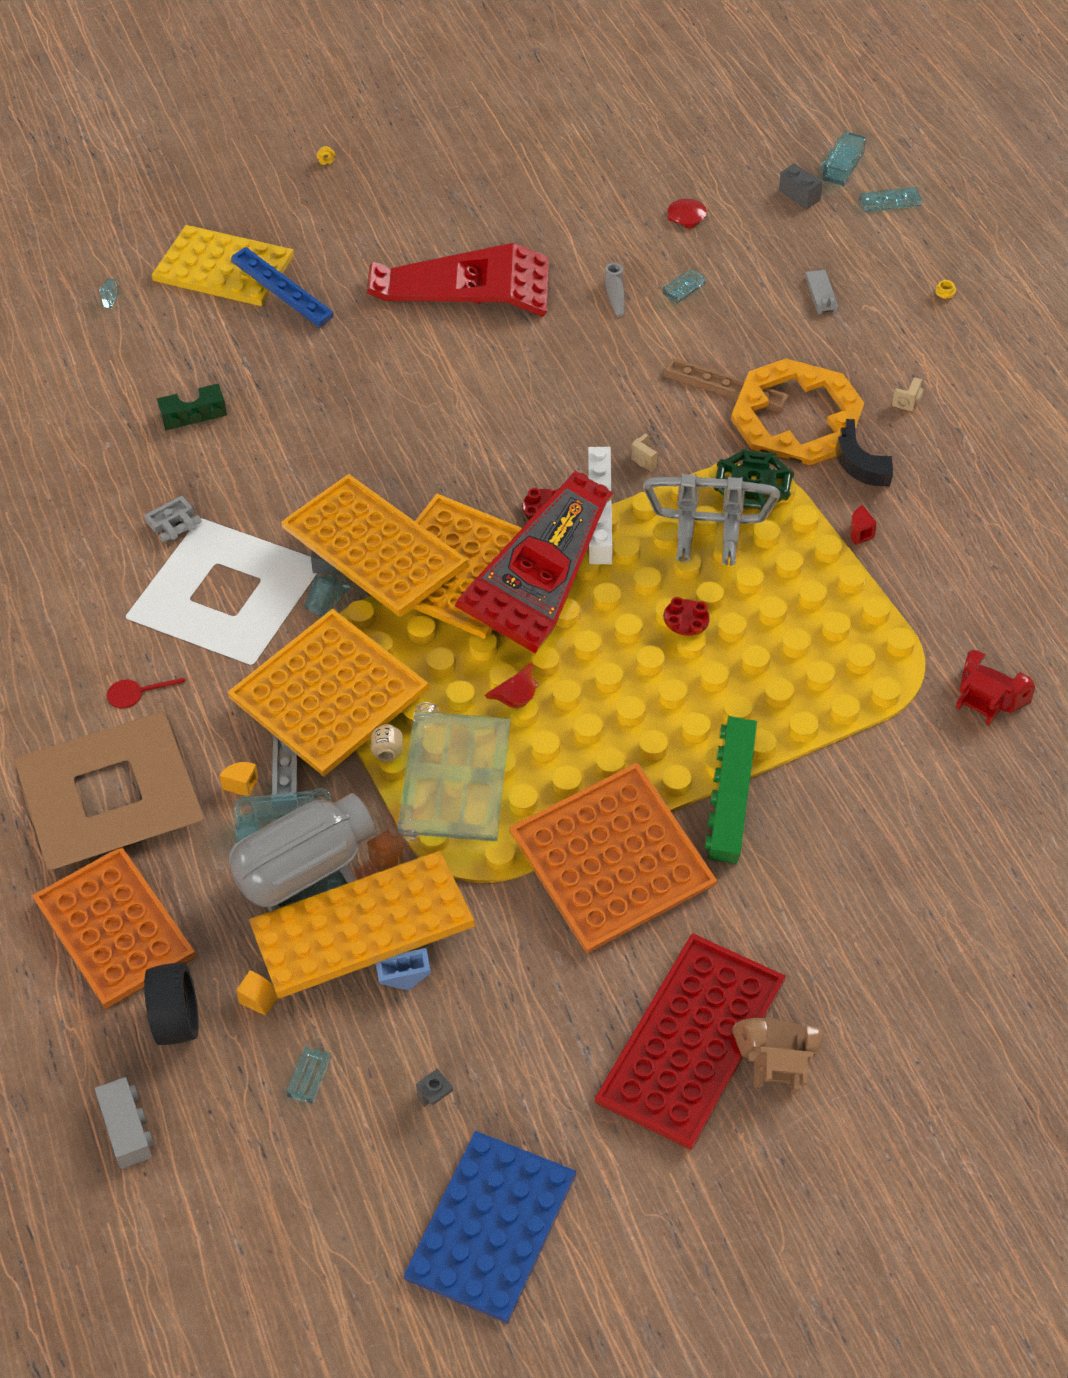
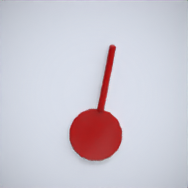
M180 678L140 687L137 682L129 679L120 680L110 686L107 691V699L113 707L120 709L129 708L139 702L143 691L183 683L186 679Z

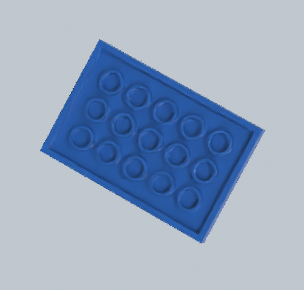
M475 1131L404 1273V1280L505 1323H509L576 1177V1170Z

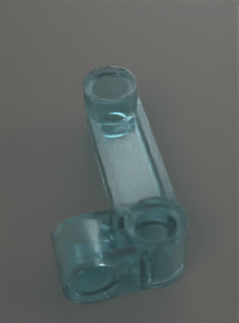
M316 788L311 791L258 797H240L234 805L236 843L259 830L260 821L279 819L318 798H325L327 801L332 802L330 793L324 788ZM246 806L253 808L249 814L240 813L242 808Z

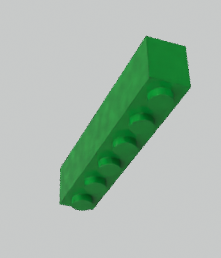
M728 716L726 725L721 724L719 739H723V744L718 746L716 760L720 761V766L715 768L713 782L717 783V789L712 790L710 804L714 805V811L709 812L707 827H711V834L706 835L704 849L708 850L707 859L737 864L741 855L757 721Z

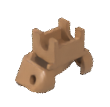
M769 1018L744 1019L733 1025L731 1031L742 1057L748 1058V1062H754V1089L763 1087L764 1082L773 1081L789 1083L790 1093H795L800 1090V1085L805 1086L808 1084V1060L817 1055L823 1040L821 1028L815 1026L803 1027L793 1022Z

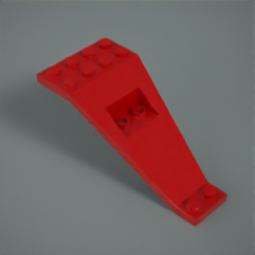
M509 243L389 268L372 261L369 266L366 294L384 301L474 302L481 304V302H504L543 317L547 312L549 257L524 246Z

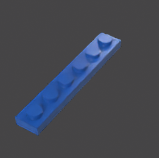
M247 247L231 256L233 264L316 326L321 327L333 318L334 312Z

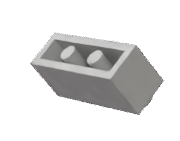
M124 1077L96 1087V1095L120 1169L151 1159L150 1148L154 1146L150 1131L144 1132L142 1127L147 1121L142 1107L136 1108L135 1102L139 1101V1096L135 1085L129 1086L127 1078Z

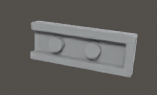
M826 270L806 272L805 280L817 314H822V311L833 310L834 313L838 312V304Z

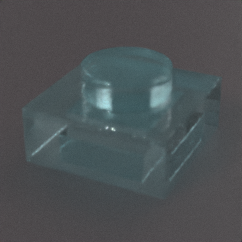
M107 278L105 284L100 288L99 294L104 307L111 308L119 295L115 279Z

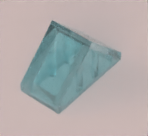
M315 576L304 608L322 617L350 589V585L333 576Z

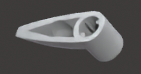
M609 263L605 267L607 295L616 316L623 317L625 307L623 266L619 263Z

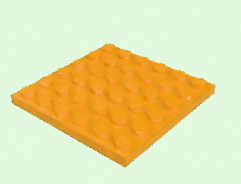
M436 494L415 522L468 559L469 566L414 606L413 609L486 639L493 629L455 607V604L470 584L522 528Z
M331 609L227 693L233 702L324 777L368 741L374 729L388 724L428 691L429 684L338 612Z

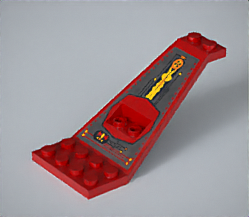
M574 471L458 598L455 607L536 654L550 636L558 621L603 509L614 493L608 490L606 486L589 479L584 473Z

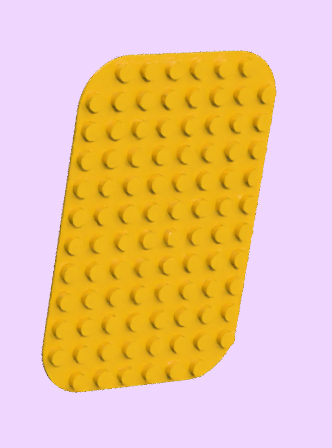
M717 463L689 475L696 474L697 477L716 478ZM727 471L725 473V478H728V476L731 477L732 473ZM776 479V484L782 486L783 479ZM793 479L790 487L791 496L788 500L776 503L765 521L739 524L736 564L730 566V557H728V565H724L721 562L724 522L694 520L691 560L684 562L685 554H683L682 562L676 560L679 519L655 514L645 492L637 493L632 497L611 504L612 564H589L588 546L552 633L536 654L494 629L486 639H483L413 608L399 617L373 596L354 601L339 613L429 684L428 691L388 723L402 732L403 744L400 756L390 762L378 760L371 752V738L360 746L356 752L411 851L420 858L441 850L454 879L473 883L503 882L533 872L534 870L510 834L509 827L637 762L671 812L711 796L712 790L717 789V783L713 782L715 768L720 766V761L716 760L718 746L723 744V739H719L721 724L726 725L728 716L757 721L750 779L896 716L910 705L922 686L926 662L922 644L905 618L810 497ZM658 486L653 488L661 507L678 510L679 486ZM699 486L696 512L724 513L722 494L719 491H715L713 487ZM744 496V499L757 500V498ZM743 508L741 515L759 514L760 510ZM680 597L696 602H704L707 605V611L710 616L708 627L702 633L693 636L680 635L670 630L664 622L663 614L673 598ZM532 662V677L539 686L535 689L533 698L524 707L511 708L498 700L485 697L486 693L519 673Z

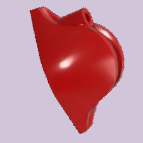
M532 662L519 673L486 693L485 697L498 700L511 708L524 707L533 698L535 689L539 686L532 677Z

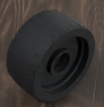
M170 963L147 969L144 979L145 1003L149 1026L156 1044L172 1045L196 1039L199 1032L198 1006L193 979L187 964Z

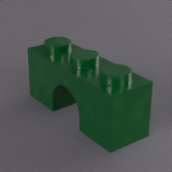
M219 384L198 388L199 398L189 403L182 402L178 394L156 398L165 431L227 416L225 401Z

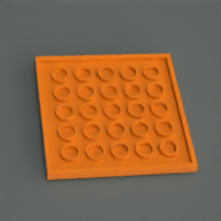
M638 762L509 827V832L586 954L717 884V879Z

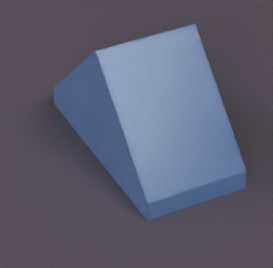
M427 948L404 952L376 963L380 984L404 990H410L431 973Z

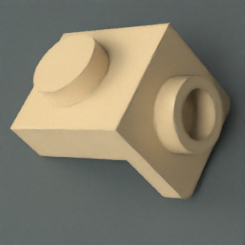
M914 377L908 391L896 388L892 406L913 411L916 402L921 401L924 389L921 388L922 379Z
M645 433L632 443L631 460L652 472L657 467V452L649 447V435Z

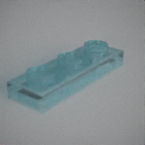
M917 187L860 193L859 196L863 212L921 206L922 202Z

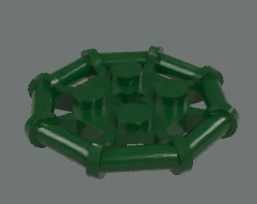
M743 448L733 456L725 460L720 459L717 462L716 479H728L725 478V473L728 471L732 473L731 477L733 478L743 477L744 482L776 487L780 491V498L777 503L782 500H788L791 496L790 487L794 472L777 458L774 452H757ZM743 460V464L738 466V462ZM770 465H773L777 470H775L774 468L772 470L770 468ZM776 479H783L782 486L776 484ZM714 488L715 491H719L724 497V488ZM745 491V497L757 498V500L744 499L743 508L761 511L768 500L769 494Z

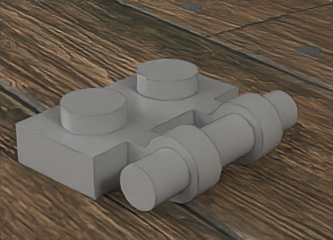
M183 496L144 515L145 522L156 534L163 530L165 531L159 535L163 543L168 540L173 541L178 538L179 534L187 530L191 531L195 529L196 525L202 523L199 515L192 518L189 517L194 514V510ZM180 521L183 522L175 527L172 526Z

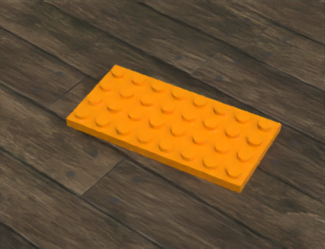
M350 474L281 521L283 529L399 617L469 566L468 559Z
M441 850L249 919L278 999L475 927L474 918Z

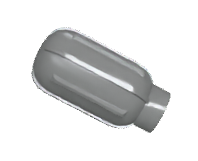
M353 793L335 803L327 800H315L304 804L236 843L229 855L230 871L236 885L246 899L260 907H272L286 901L348 865L357 854L359 843L375 835L374 823L366 807Z

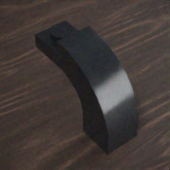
M846 419L845 426L840 428V437H838L835 449L840 465L850 476L860 482L873 486L890 487L893 477L892 456H876L861 449L856 440L855 419Z

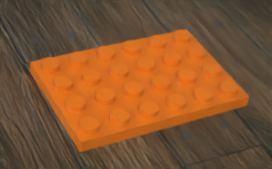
M123 847L113 850L32 895L34 902L104 1009L142 989L147 969L170 963H187L196 957L194 949Z

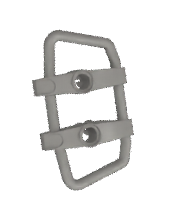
M682 473L681 477H652L643 483V490L655 514L679 519L676 560L682 562L683 554H685L684 562L691 560L694 520L724 522L721 562L724 565H728V557H730V566L735 565L739 524L765 521L780 498V491L776 487L744 482L743 477L733 478L728 476V479H716ZM653 486H679L678 510L661 507ZM699 486L724 488V513L696 512ZM745 491L770 494L759 514L741 515Z

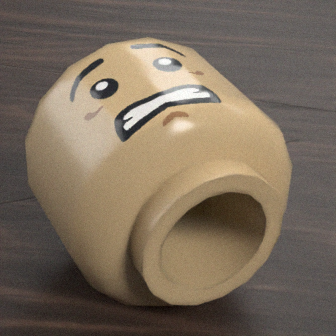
M384 724L374 729L371 734L372 754L378 760L384 762L393 761L400 756L403 744L402 732L390 724Z

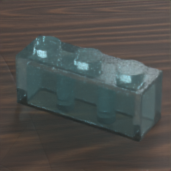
M844 131L841 138H837L834 149L829 151L828 159L822 163V180L844 186L864 154L866 137Z

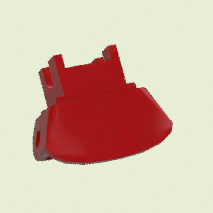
M971 650L967 653L959 691L962 695L957 700V709L960 710L963 705H966L987 716L985 723L990 725L1001 710L1012 713L1032 702L1035 685L1029 676L1019 672L1012 679L990 667L980 665L986 654L978 650Z

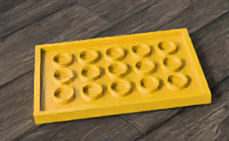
M185 225L152 273V279L164 284L263 306L271 291L233 264L231 256L247 247L283 274L294 257V250Z

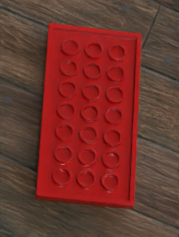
M692 933L598 1091L595 1103L685 1148L693 1150L743 1059L731 1031L733 1025L744 1019L765 1018L785 982L786 975Z

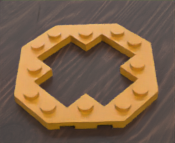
M785 358L748 372L733 409L731 420L752 450L760 452L762 449L774 452L777 457L788 460L790 457L802 460V464L811 466L837 456L835 449L838 437H840V428L845 426L846 419H855L856 430L864 408V401L843 373ZM794 378L805 393L824 386L842 410L827 416L826 422L834 433L800 445L790 430L771 437L754 413V411L769 405V399L762 390Z

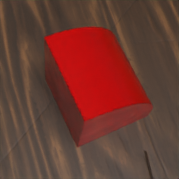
M863 505L858 507L852 515L850 538L855 545L875 537L877 522Z

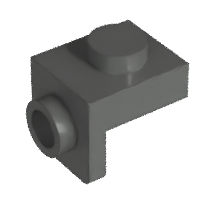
M436 1069L416 1084L418 1100L424 1107L429 1103L434 1105L451 1093L453 1086Z

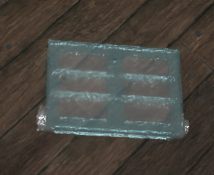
M432 703L418 704L414 711L397 828L398 833L402 834V838L406 841H415L417 835L497 841L511 719L439 713V708Z

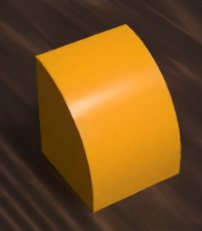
M250 762L234 763L225 768L219 775L223 790L250 797L259 779L256 764Z
M251 970L236 990L239 1004L265 1016L278 999L274 986L267 979Z

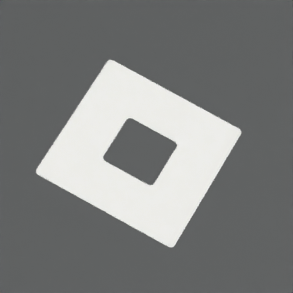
M201 519L202 523L196 525L195 529L188 532L127 613L126 618L252 665L257 661L317 573L312 571L310 556ZM215 564H221L261 579L257 588L236 616L225 614L190 600L192 594Z

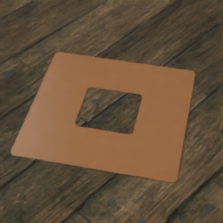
M164 712L155 713L19 756L15 759L48 870L57 869L200 822L204 818ZM122 761H129L142 799L92 817H86L74 778Z

